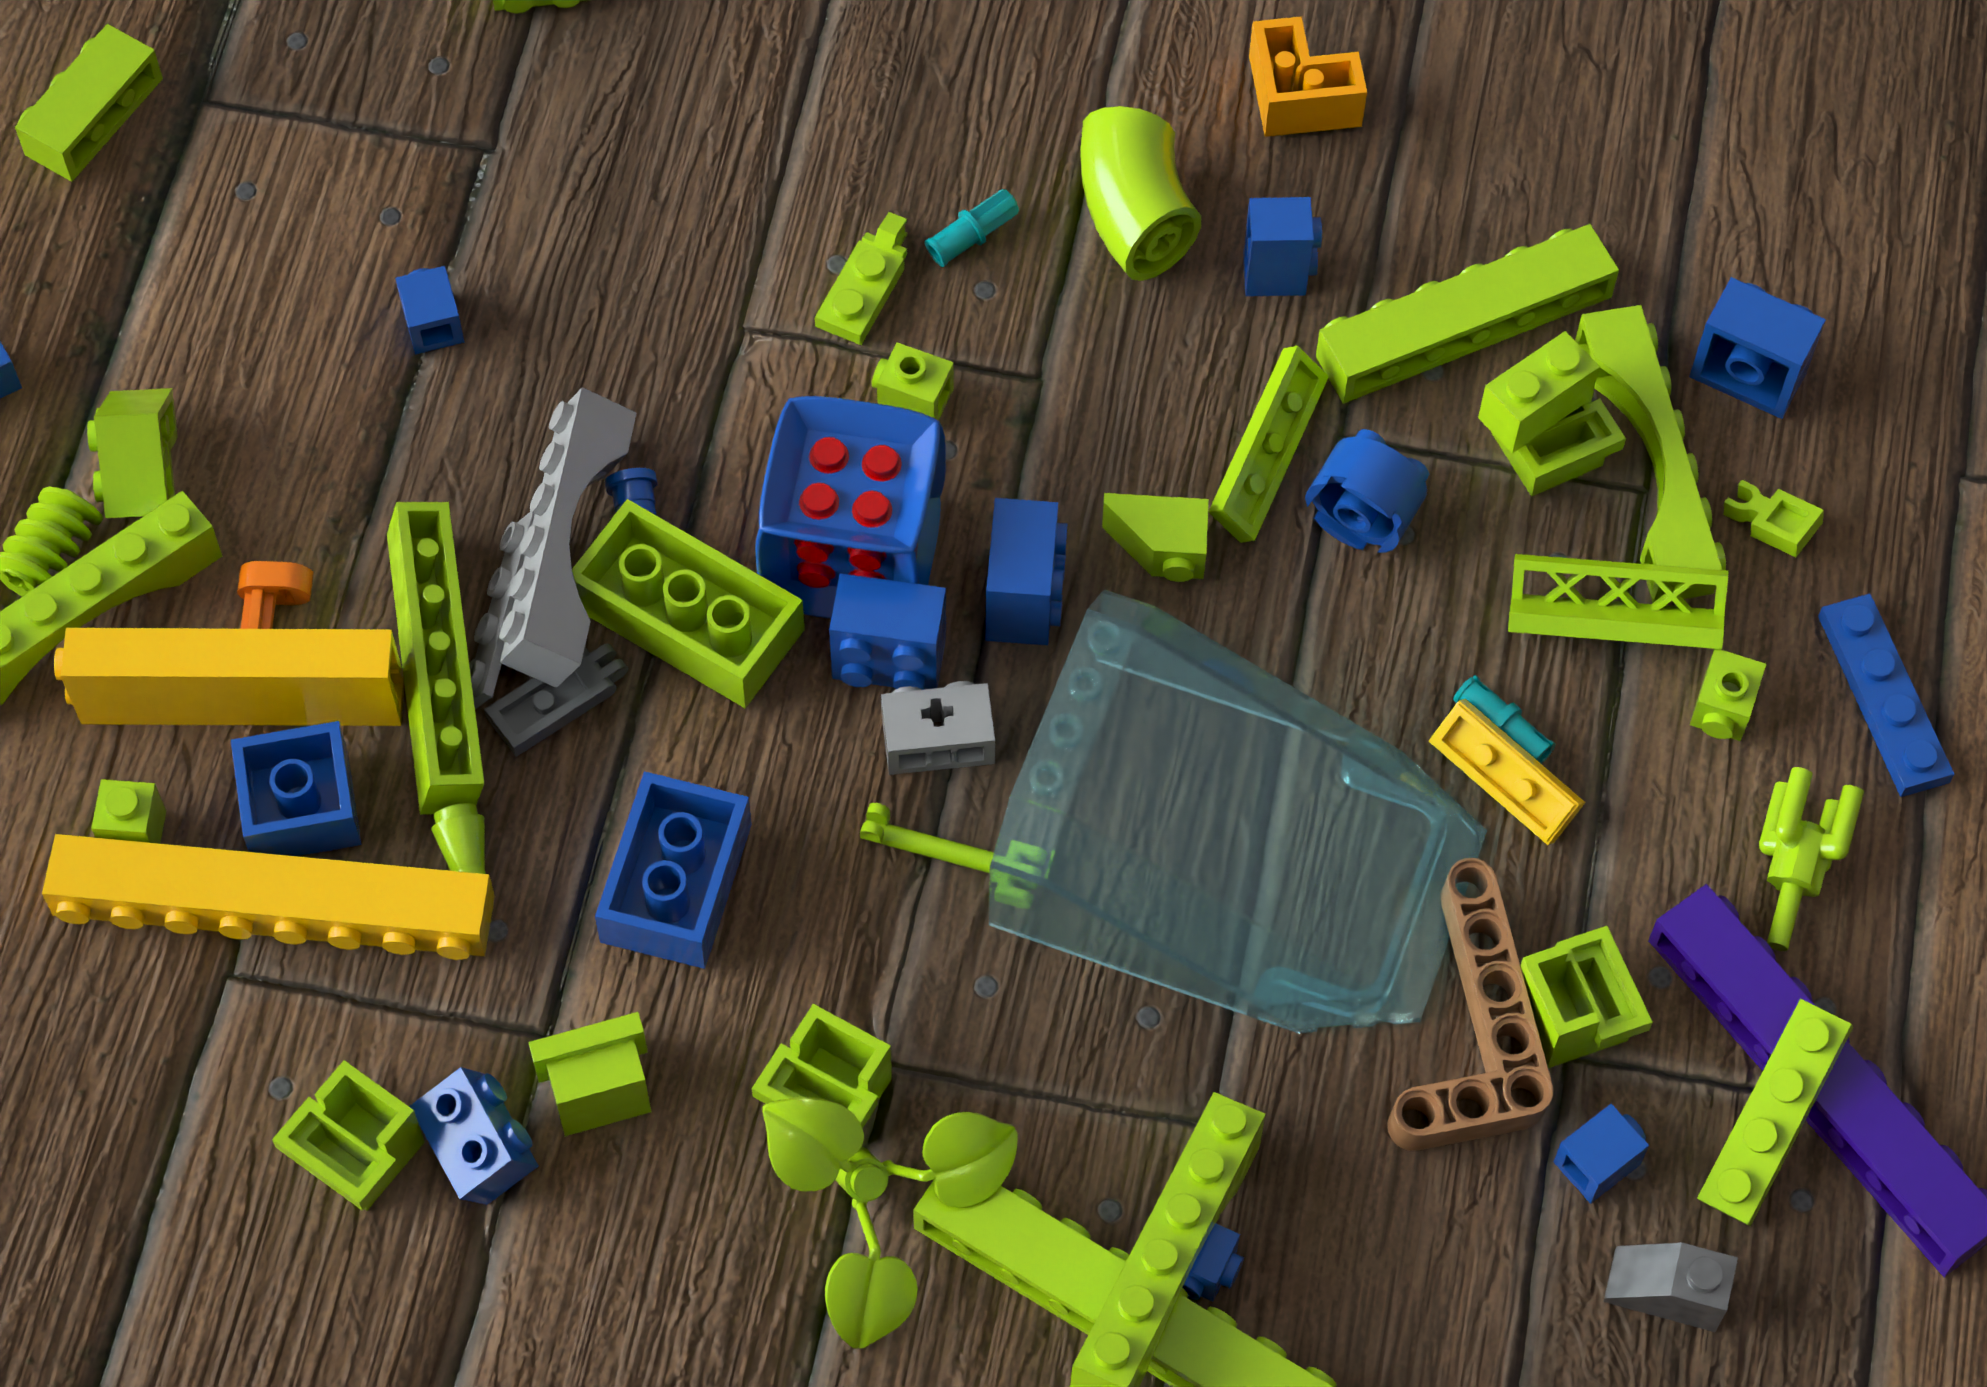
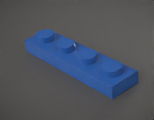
M1871 594L1823 606L1818 615L1820 623L1900 797L1949 784L1954 776L1952 767Z

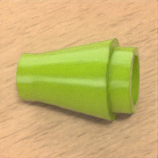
M472 803L455 804L435 812V825L432 826L431 831L450 871L486 874L484 816L478 814L476 805Z

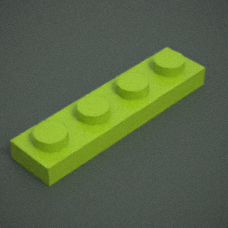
M1299 346L1283 348L1208 511L1240 543L1255 541L1329 378Z
M1800 998L1697 1197L1698 1200L1751 1227L1853 1029L1851 1023Z

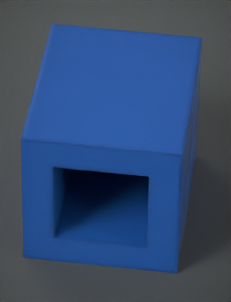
M445 266L433 269L421 268L412 271L408 275L395 278L415 355L465 343L457 306Z
M1610 1104L1560 1143L1553 1162L1591 1204L1641 1165L1649 1144L1646 1142L1645 1133L1638 1122L1628 1114L1621 1115Z

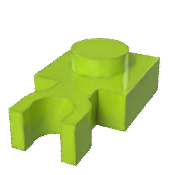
M1741 480L1738 484L1737 497L1747 502L1738 503L1729 497L1724 502L1725 516L1738 522H1752L1751 537L1795 558L1823 523V509L1780 489H1777L1769 499L1763 496L1756 486L1744 480Z

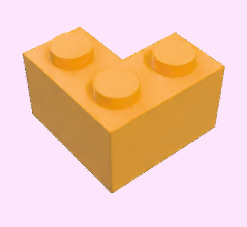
M1302 16L1253 21L1249 59L1265 137L1362 127L1367 88L1359 52L1310 57Z

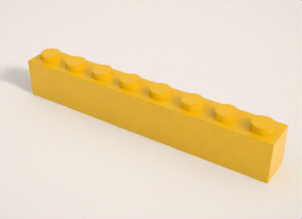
M55 834L42 895L52 915L72 924H85L91 919L110 921L112 924L125 929H139L145 924L165 926L166 929L179 934H194L198 929L219 931L222 935L233 939H248L252 935L272 936L280 942L294 945L303 944L306 940L326 941L334 947L346 950L357 949L360 945L383 947L388 952L400 955L412 954L415 950L437 952L442 957L453 960L467 959L470 955L485 956L495 899L489 874Z

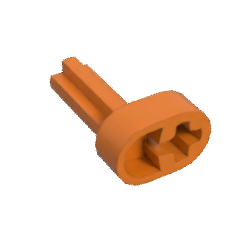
M250 561L241 565L237 594L244 599L240 629H273L276 605H302L308 603L311 599L313 571L304 565L292 562Z

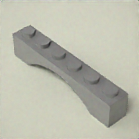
M583 387L568 403L560 402L551 417L549 429L554 431L552 442L548 445L541 458L539 469L545 473L542 484L535 491L530 503V512L535 514L534 520L525 533L520 546V554L525 555L523 566L517 572L510 588V596L515 598L512 611L505 618L499 634L500 640L505 641L500 659L501 664L556 688L581 665L590 626V619L579 597L572 573L569 546L572 518L579 498L585 488L603 479L627 455L637 414Z

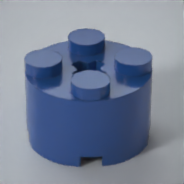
M1361 429L1355 437L1344 438L1335 445L1306 492L1305 501L1307 507L1313 501L1318 510L1314 519L1320 527L1340 542L1359 550H1364L1367 543L1381 545L1377 553H1386L1396 548L1427 495L1426 481L1430 474L1426 466L1420 461L1406 458L1395 449L1387 446L1379 434L1371 430Z

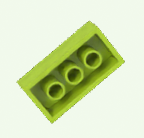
M629 499L623 503L572 568L578 594L588 617L745 709L805 630L802 599Z

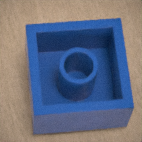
M1731 277L1705 324L1689 377L1783 419L1808 371L1826 319L1815 315L1810 309L1802 305L1791 304L1770 295L1755 284L1744 283Z
M995 498L986 587L985 641L1048 645L1050 626L1060 627L1068 523H1057L1058 502Z
M840 574L829 628L832 679L841 680L853 687H867L873 684L894 687L895 689L908 686L918 687L921 690L938 688L946 642V588Z
M339 721L231 739L242 832L249 852L302 856L361 845L348 749Z

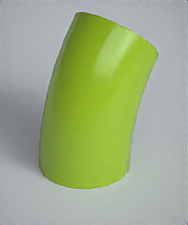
M1123 106L1106 107L1091 112L1083 120L1080 153L1082 184L1087 206L1096 230L1108 251L1131 280L1144 281L1157 277L1170 269L1187 253L1201 229V215L1190 202L1178 177L1174 152L1175 131L1171 125L1158 115L1142 109Z

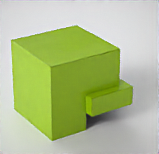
M1591 398V400L1513 454L1492 433L1531 497L1603 466L1606 456L1624 448L1626 438L1601 399L1591 402Z
M1608 926L1557 942L1555 947L1523 957L1520 966L1548 1068L1628 1041L1629 1037L1650 1030L1653 1021Z
M812 1004L790 1039L791 1048L782 1043L779 1045L752 1087V1096L765 1104L796 1097L830 1100L847 1107L855 1114L863 1129L877 1107L878 1100L892 1079L891 1045Z
M638 1012L528 1042L539 1083L550 1080L565 1136L651 1112L646 1080L639 1059V1055L648 1053Z
M343 1060L314 1094L317 1102L308 1097L274 1136L272 1141L278 1150L362 1211L364 1209L368 1211L425 1141L415 1111Z

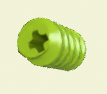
M57 487L43 488L38 496L39 503L31 504L26 513L27 519L20 520L14 529L16 535L7 537L3 544L4 552H0V580L9 589L22 597L52 577L48 573L49 569L59 573L68 567L66 561L59 556L61 553L71 557L78 556L81 550L71 538L75 537L82 541H89L92 536L89 528L83 524L84 520L94 525H100L104 519L102 514L91 503L70 490Z

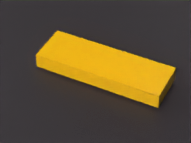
M1467 699L1459 700L1429 739V742L1547 845L1555 843L1586 803Z

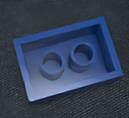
M644 771L595 914L600 943L705 969L751 829L749 797Z

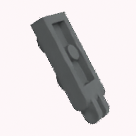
M604 644L591 653L585 647L581 665L557 688L532 678L485 708L486 719L515 757H517L612 696L617 689L614 682L621 679L628 672L629 668L622 659L612 661L617 653L610 644Z

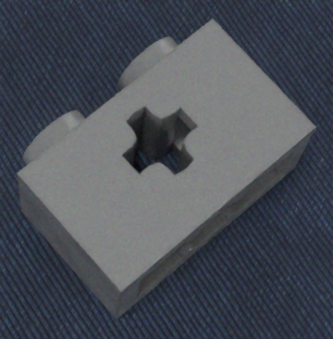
M957 681L948 684L944 688L925 690L908 686L898 688L892 693L881 694L882 724L889 775L995 764V734L988 683L974 684L969 681ZM941 722L942 726L936 727L933 723Z

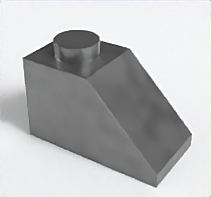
M1682 1242L1617 1246L1603 1302L1716 1332L1727 1312L1738 1257Z

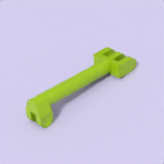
M880 803L869 804L866 822L863 823L860 831L861 839L1000 876L997 885V895L1028 903L1034 901L1037 889L1030 884L1017 880L1034 884L1040 882L1043 870L1036 865L1023 861L1039 865L1045 864L1049 854L1046 848L1012 838L1006 856L889 824L890 809Z

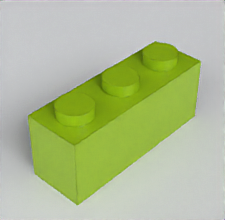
M106 24L96 37L90 38L83 45L79 56L71 65L54 77L49 89L36 104L28 107L22 113L15 129L25 156L72 182L162 81L163 76L155 50L115 27Z

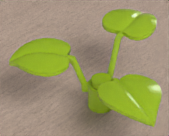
M796 1097L770 1102L762 1108L767 1131L769 1158L775 1173L787 1186L798 1191H818L836 1181L853 1198L852 1206L856 1209L869 1246V1257L859 1253H847L839 1257L832 1266L826 1280L825 1301L831 1323L843 1341L854 1349L865 1348L894 1331L909 1317L915 1306L918 1291L916 1278L911 1268L902 1259L895 1256L880 1258L881 1249L866 1207L867 1202L873 1201L883 1194L888 1184V1176L897 1175L922 1182L934 1180L936 1195L947 1206L968 1207L978 1204L996 1192L1008 1176L1016 1156L1017 1131L1011 1124L999 1122L980 1113L959 1112L948 1115L932 1126L923 1143V1158L931 1169L918 1170L894 1164L891 1160L881 1163L868 1149L862 1147L864 1132L860 1121L847 1107L839 1103L820 1098Z

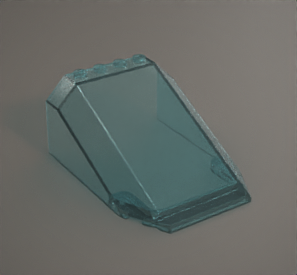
M1104 589L1086 611L1011 792L990 865L989 926L1296 1033L1317 1032L1318 1027L1353 1024V1028L1372 1027L1384 1021L1391 1022L1392 1024L1420 1022L1450 939L1441 906L1440 894L1451 867L1457 861L1465 858L1478 859L1487 830L1398 748L1156 606ZM1469 882L1455 884L1458 892L1465 896Z

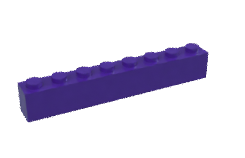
M1707 884L1656 920L1648 942L1763 1071L1800 998L1815 1005L1808 988L1798 978H1790L1776 962L1775 954L1769 944L1763 938L1753 936L1740 922L1739 914L1734 905L1722 895L1717 896ZM1848 1037L1806 1121L1939 1273L1946 1277L1987 1245V1190L1978 1188L1964 1173L1963 1165L1955 1152L1946 1145H1939L1925 1129L1924 1120L1919 1112L1907 1102L1902 1103L1887 1086V1080L1880 1068L1872 1061L1864 1060L1850 1045Z

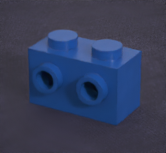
M463 1067L457 1069L409 1107L415 1111L418 1123L459 1199L488 1205L539 1167L529 1149L533 1145L530 1135L518 1121L512 1119L503 1103L507 1100V1096L501 1084L491 1074H484Z

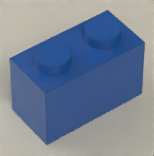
M1311 197L1249 198L1243 249L1246 296L1306 295L1308 277L1317 275V248H1321L1322 244L1321 217H1312Z

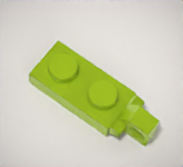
M888 212L878 227L876 236L866 232L862 240L858 241L815 316V327L862 345L904 271L907 248L901 245L907 237V232H905L906 218Z

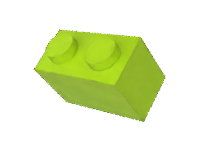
M1564 331L1485 385L1478 418L1513 454L1591 400L1600 366Z

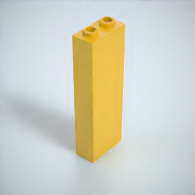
M66 628L64 648H57L54 656L56 680L63 681L66 703L74 706L81 724L312 726L339 721L340 726H401L404 676L393 633L390 629Z

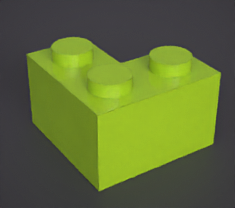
M172 388L110 391L100 408L96 409L94 420H89L87 425L89 449L91 452H98L100 471H94L93 474L94 497L96 502H104L105 518L145 516L175 496L171 449L178 436Z

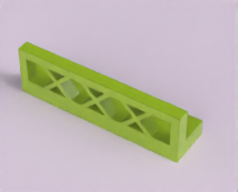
M1515 554L1508 632L1722 649L1728 571ZM1525 570L1547 572L1556 581L1558 586L1546 596L1523 594ZM1562 573L1572 575L1566 579ZM1586 575L1600 576L1610 586L1611 590L1599 600L1585 599L1575 589L1574 585ZM1614 577L1626 579L1619 583ZM1640 579L1654 580L1665 594L1652 604L1638 603L1626 590ZM1669 582H1679L1674 587L1669 584ZM1693 584L1716 585L1714 609L1693 608L1680 594ZM1566 592L1570 598L1560 596ZM1619 596L1623 602L1613 600ZM1673 601L1677 606H1668L1667 604Z

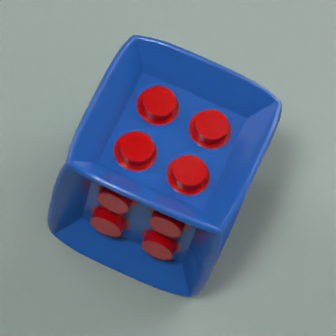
M802 396L788 399L776 426L760 498L759 530L755 544L757 574L802 599L805 615L828 619L832 618L840 574L928 585L940 525V496L944 488L946 474V442L941 423L937 419L923 413L884 404L824 396Z

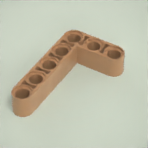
M1477 858L1462 859L1451 867L1440 896L1441 906L1486 1073L1405 1090L1397 1098L1387 1125L1392 1141L1400 1148L1408 1151H1419L1528 1129L1535 1126L1542 1119L1553 1096L1551 1077L1498 881L1492 867L1485 861ZM1460 882L1472 883L1479 889L1481 896L1467 898L1458 892L1455 884ZM1473 933L1486 934L1493 940L1495 948L1490 950L1477 948L1471 942L1469 935ZM1487 984L1501 986L1506 990L1509 1000L1504 1002L1491 1000L1486 996L1483 986ZM1501 1036L1515 1038L1520 1042L1523 1052L1519 1054L1504 1052L1499 1047L1497 1038ZM1515 1088L1529 1090L1535 1096L1537 1105L1534 1107L1518 1105L1511 1096V1090ZM1461 1099L1476 1101L1482 1108L1483 1116L1479 1118L1464 1116L1459 1111L1456 1101ZM1408 1109L1421 1111L1427 1117L1429 1127L1415 1129L1408 1126L1402 1117V1112Z

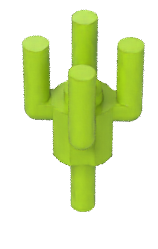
M1793 767L1791 769L1788 783H1775L1759 841L1760 851L1765 855L1773 856L1766 881L1771 883L1776 890L1780 891L1767 940L1769 946L1778 951H1787L1789 948L1802 896H1819L1825 872L1830 869L1832 860H1841L1847 856L1864 795L1863 789L1853 785H1844L1839 800L1827 799L1825 801L1819 825L1809 821H1802L1801 818L1813 773L1800 767Z

